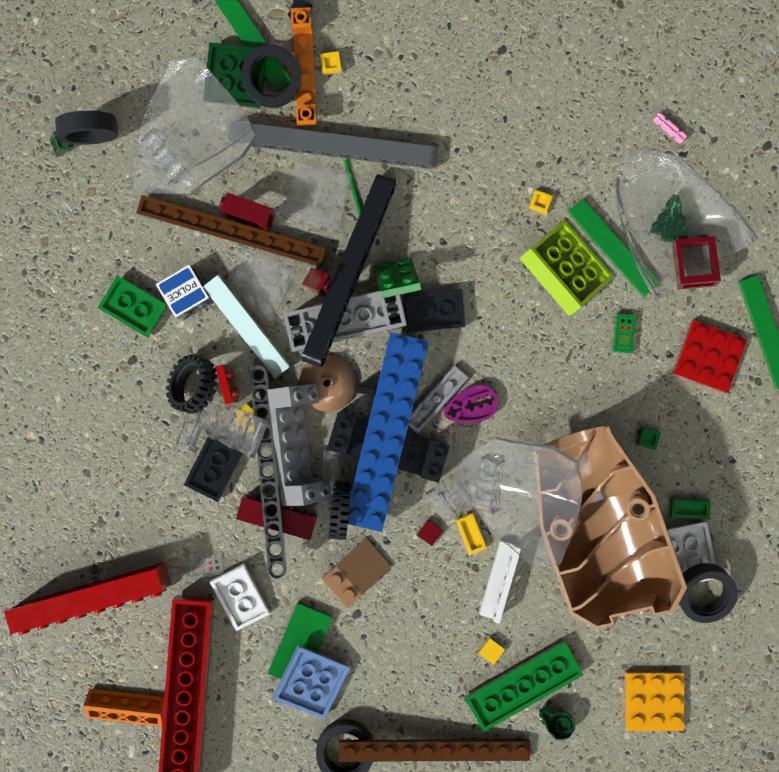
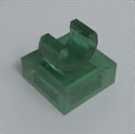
M56 131L52 133L49 139L56 157L64 156L66 151H70L74 147V144H66L59 141Z

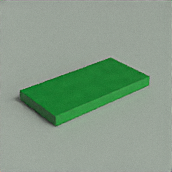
M297 602L267 674L281 679L298 644L318 652L333 616Z

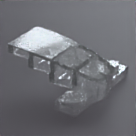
M218 379L215 380L217 382V386L213 388L214 390H217L218 388ZM214 399L207 401L209 405L203 407L204 410L201 412L198 411L196 414L184 412V422L176 444L187 451H194L202 431L211 439L218 440L231 449H237L248 457L255 458L269 422L248 411L230 404L225 405L224 402Z

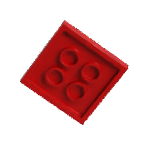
M692 320L672 374L720 392L729 393L747 339Z

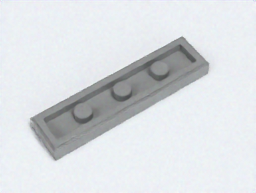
M454 365L412 411L409 426L419 434L469 377Z

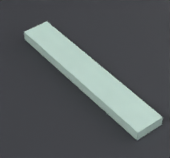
M217 275L203 286L274 378L290 367L286 359L220 275Z

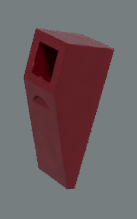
M311 267L302 285L323 297L324 294L327 295L332 279L326 272Z

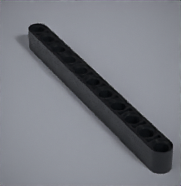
M380 174L376 175L304 348L302 362L320 368L323 367L393 196L396 179Z

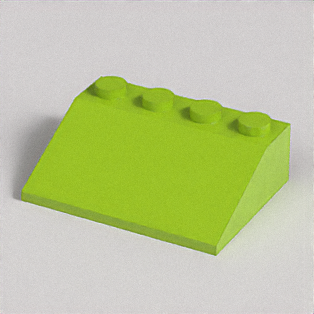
M565 220L559 223L519 258L569 316L583 307L614 277Z

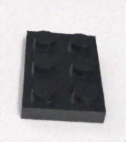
M462 289L405 294L408 333L466 327Z
M209 433L184 485L219 502L245 450Z

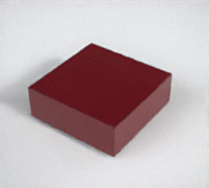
M427 519L416 535L430 546H433L443 530Z

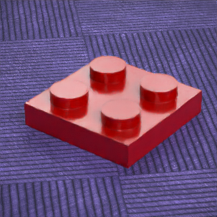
M229 365L215 366L225 405L237 403L240 393L238 387H234L233 379H235L233 369L229 368Z

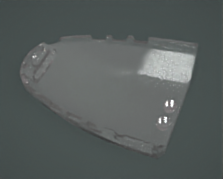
M656 149L639 152L629 158L618 173L615 194L623 231L636 266L655 301L677 289L672 245L677 238L683 236L697 238V236L704 234L715 236L719 263L758 239L754 230L735 206L729 204L722 197V193L719 190H715L706 178H702L697 174L692 166L672 153H662L656 151ZM673 202H674V205H675V206L671 209V210H672L671 215H672V218H673V219H671V216L669 217L670 212H671V211H670V208L673 206ZM708 245L682 248L685 276L701 275L711 269Z

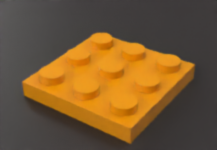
M625 671V729L627 731H684V673L682 671Z

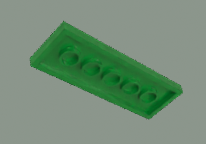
M562 640L464 697L482 730L485 732L582 677L584 674L566 642Z

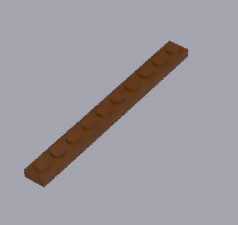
M141 195L136 212L138 215L317 267H322L327 250L317 245Z
M339 739L338 760L339 762L530 761L531 742L529 739Z

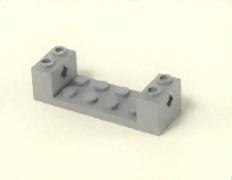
M381 291L352 297L333 343L386 330L388 332L405 328L406 321L400 295L382 298ZM322 305L283 313L292 352L304 351Z
M317 384L269 389L268 398L282 506H304L331 499L329 480L312 479L303 405L319 403Z

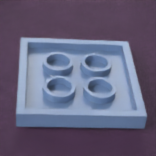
M298 644L272 696L273 700L325 720L350 666Z

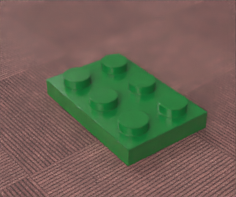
M401 258L390 263L382 262L375 266L382 298L421 290L412 258Z
M117 275L99 304L98 309L149 338L168 305Z

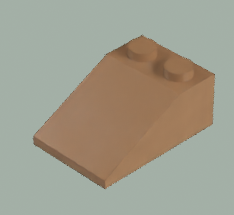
M365 538L323 575L322 580L341 602L349 608L391 565L373 544Z

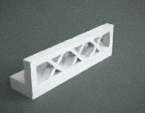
M499 541L479 610V615L492 618L494 622L499 624L521 551L518 545Z

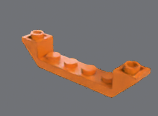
M310 7L291 8L294 57L298 61L301 71L300 88L296 95L297 126L316 125L317 104Z

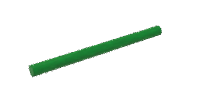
M348 159L344 160V165L357 211L360 215L362 208Z

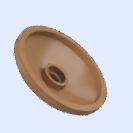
M328 355L322 368L307 363L301 372L299 386L317 384L319 403L309 405L325 412L336 411L346 406L353 398L357 384L354 370L349 363L335 355ZM326 379H329L331 381V385L329 387L324 386V381Z

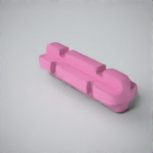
M659 112L653 121L657 125L660 124L661 128L671 137L674 136L678 143H682L686 139L687 134L683 130L680 131L676 124L669 118L666 119L662 112Z

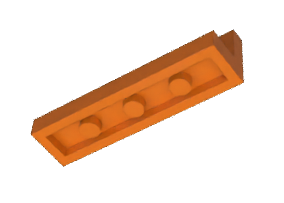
M89 689L84 703L86 718L162 727L164 697Z

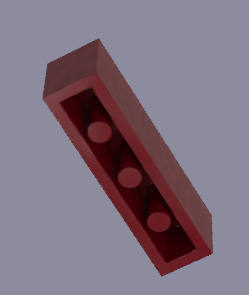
M248 493V496L244 495L242 497L236 520L264 527L262 500L259 499L258 495ZM276 505L268 506L267 513L270 516L277 513ZM281 505L284 533L311 540L318 517L314 515L315 512L307 509L299 511L296 510V506ZM272 524L269 529L279 532L278 525Z

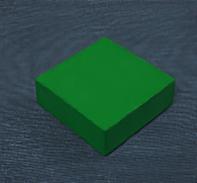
M641 427L636 445L656 450L661 432Z

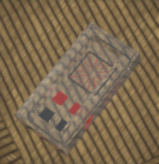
M223 554L184 560L186 580L225 573Z

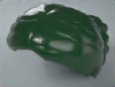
M547 705L539 709L540 721L546 726L548 733L556 740L570 738L576 728V722L570 713L556 710L553 705Z

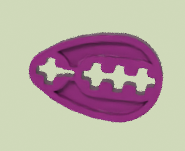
M473 385L455 395L445 406L443 413L448 420L461 423L484 421L492 417L496 412L498 399L490 387L486 385ZM487 394L489 397L493 396L494 400L491 401V405L483 403L482 408L474 406L473 411L465 408L469 400L471 403H475L478 397L480 400H483ZM451 406L453 409L462 408V410L455 413V417L447 414Z

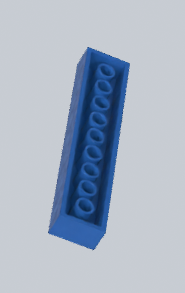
M393 332L389 335L351 489L349 525L378 532L383 530L429 341Z

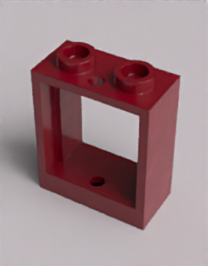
M228 192L225 197L221 198L219 204L220 211L226 218L270 232L276 216L272 208Z
M707 234L699 235L697 238L683 236L674 241L672 250L677 290L715 287L720 283L721 277L715 236ZM708 245L712 274L685 276L682 248Z

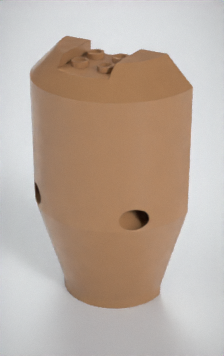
M604 425L579 431L535 448L540 528L570 615L594 629L613 626L618 617L625 618L635 612L643 614L651 609L653 616L674 612L687 589L683 572L657 497L612 434L610 426Z

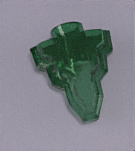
M672 195L665 204L664 211L658 214L657 221L651 225L650 233L661 235L660 241L674 243L679 237H689V227L686 226V217L682 214L683 205L679 195Z

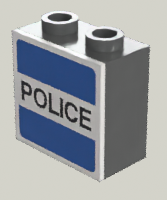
M190 265L156 284L173 315L178 319L182 318L185 320L193 315L192 312L194 310L206 308L210 305L208 302L212 300L203 288L204 285L196 271Z

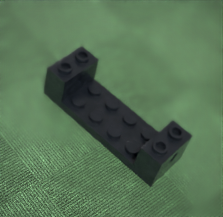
M338 412L326 450L360 457L368 420ZM407 432L398 469L439 483L450 445Z

